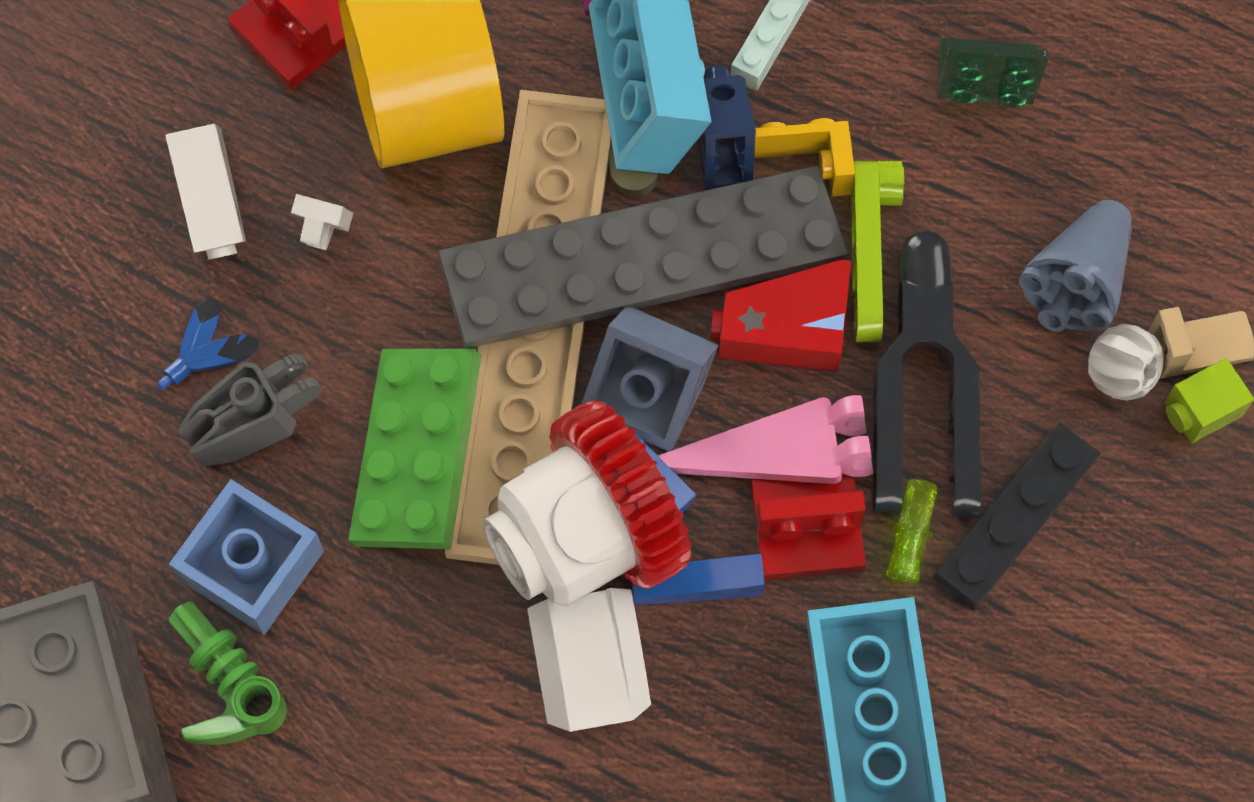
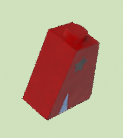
M838 260L727 292L725 295L724 311H713L710 339L720 340L718 358L838 372L843 347L851 261Z

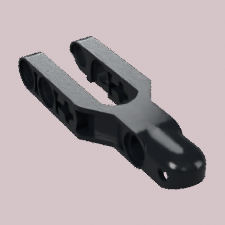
M925 230L912 234L903 243L898 262V337L877 362V371L873 376V513L901 514L903 498V363L907 359L910 350L918 346L928 345L938 348V359L948 372V433L953 434L954 444L953 461L949 470V481L954 482L952 516L977 518L981 500L979 365L954 334L953 284L951 281V253L949 245L938 233Z

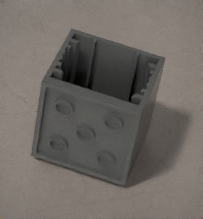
M94 580L0 609V802H178L133 632Z

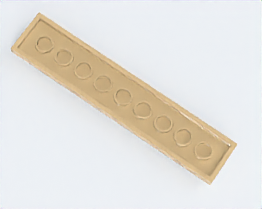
M520 90L496 237L601 214L609 164V152L612 143L604 99ZM585 322L478 346V353L482 356L452 546L451 549H445L446 558L499 565L485 536L482 521L498 512V496L500 488L504 484L521 475V470L553 453L550 448L552 442L549 438L552 423L573 409Z

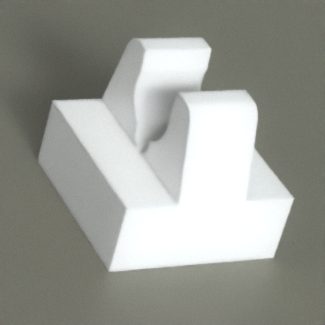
M296 194L291 211L292 214L304 220L300 242L322 250H327L334 228L349 231L353 212L343 206Z

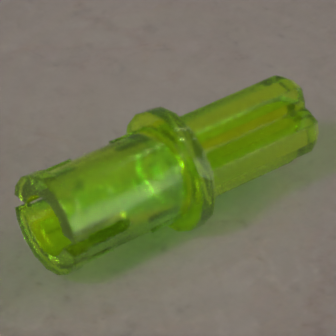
M911 479L907 483L899 523L893 524L892 527L896 537L889 569H887L886 573L890 579L910 584L919 583V572L926 540H931L933 537V532L929 530L937 486L932 482L923 479Z

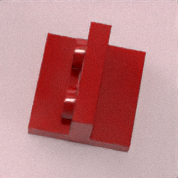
M250 0L227 18L229 27L291 90L346 47L338 0Z
M842 473L841 481L836 484L751 479L750 486L758 553H762L764 581L865 571L866 560L861 524L866 508L863 491H856L853 476Z

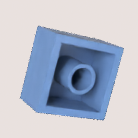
M230 479L173 557L169 566L181 583L257 632L265 635L323 554L324 549L316 532Z

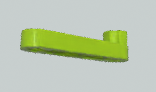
M854 161L855 177L851 191L855 342H881L883 332L880 205H902L904 167L902 161Z

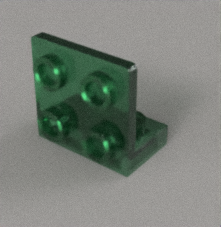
M941 38L938 56L937 98L950 99L959 104L987 101L998 102L1005 107H1019L1024 104L1033 105L1048 63V51L1037 50L1036 44Z

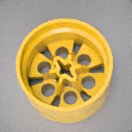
M338 0L347 52L361 111L375 158L381 169L503 141L504 114L492 45L480 0Z

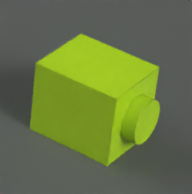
M1226 357L1177 383L1164 403L1167 406L1166 413L1172 426L1178 432H1184L1191 444L1243 417L1253 403L1254 397Z

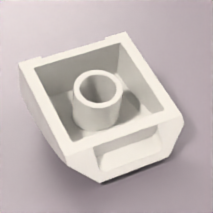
M609 588L589 593L568 606L558 605L546 599L527 608L547 724L572 732L627 722L637 718L651 705L631 590Z

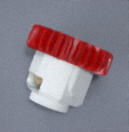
M591 400L566 412L552 423L549 438L552 442L550 448L553 453L521 470V475L504 484L500 488L498 496V512L482 521L485 536L496 560L511 584L527 600L543 592L552 603L568 606L621 574H624L625 579L631 580L634 585L648 589L678 574L680 570L688 566L691 558V542L687 537L689 530L681 520L684 514L677 508L674 501L676 496L670 492L665 482L667 478L663 477L657 468V460H652L646 450L645 443H641L638 440L634 428L627 427L624 417L617 415L613 407L606 406L601 401Z

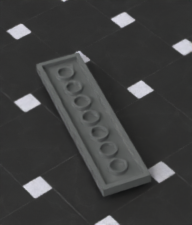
M814 166L439 250L438 261L463 348L469 349L620 314L625 307L641 309L804 271L838 260H845L848 252L819 166Z

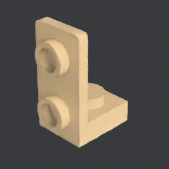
M1174 307L1159 310L1148 330L1149 333L1156 337L1164 351L1161 379L1202 371L1226 357L1231 365L1254 360V337L1247 315L1243 311L1184 322L1180 308Z

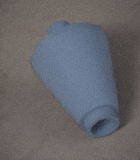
M1114 200L1099 201L1027 263L1019 278V284L1023 289L1026 299L1039 313L1038 320L1045 328L1055 332L1063 331L1065 328L1084 332L1094 330L1105 331L1109 328L1120 302L1132 232V216L1124 205Z

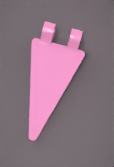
M860 395L844 397L831 405L828 398L821 397L658 455L675 474L828 484L839 483L842 479V473L853 477H864L873 474L869 437L859 436L867 433L863 401ZM835 432L845 436L856 437L849 438L837 446Z

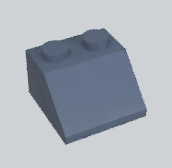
M625 307L608 326L582 404L591 400L606 403L614 408L617 415L624 417L626 424L630 428H634L635 433L643 441L668 452L672 451L703 389L719 345L633 307Z

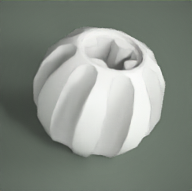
M1122 324L1110 327L1097 338L1090 351L1088 374L1096 388L1108 396L1126 401L1141 398L1153 389L1160 378L1164 364V351L1156 337L1139 326Z

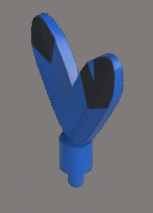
M208 298L195 308L182 340L179 358L163 370L165 376L158 381L157 387L160 390H164L170 384L177 386L192 372L216 369L247 360L259 349V341L253 336L242 334L212 341L220 317L217 301L213 298Z

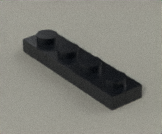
M1059 422L939 568L934 579L975 610L1092 467L1101 453Z

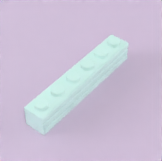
M769 0L733 61L730 76L740 75L744 77L746 87L757 92L810 0Z

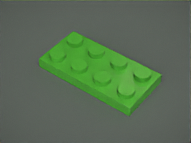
M382 349L348 540L355 546L451 549L482 357L475 349Z

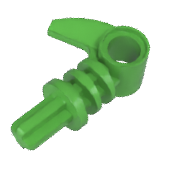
M189 601L178 606L170 615L169 623L194 652L189 660V664L196 672L209 670L206 680L211 685L220 683L217 693L226 702V710L221 716L182 728L184 740L202 745H220L242 741L256 734L265 735L276 731L283 724L287 714L285 700L276 685L268 678L256 676L259 667L255 662L244 663L247 658V652L243 648L233 650L237 636L231 629L218 632L193 602ZM258 695L272 697V705L267 713L257 717L247 714V706L251 699Z

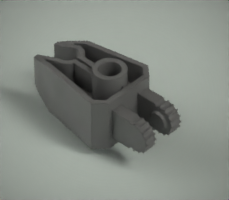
M299 353L289 354L264 370L257 364L243 362L194 403L178 430L179 434L193 446L189 450L190 454L202 465L230 463L292 436L296 425V420L292 414L308 405L309 402H313L315 398H318L317 396L321 394L320 391L322 390L316 378L307 377L279 392V390L295 381V378H299L307 370L306 367L308 366L303 356Z

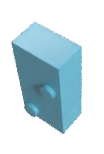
M592 0L589 4V11L616 169L670 174L712 122L704 84L705 68L702 59L699 58L689 0Z
M914 597L809 610L807 612V629L832 802H946Z

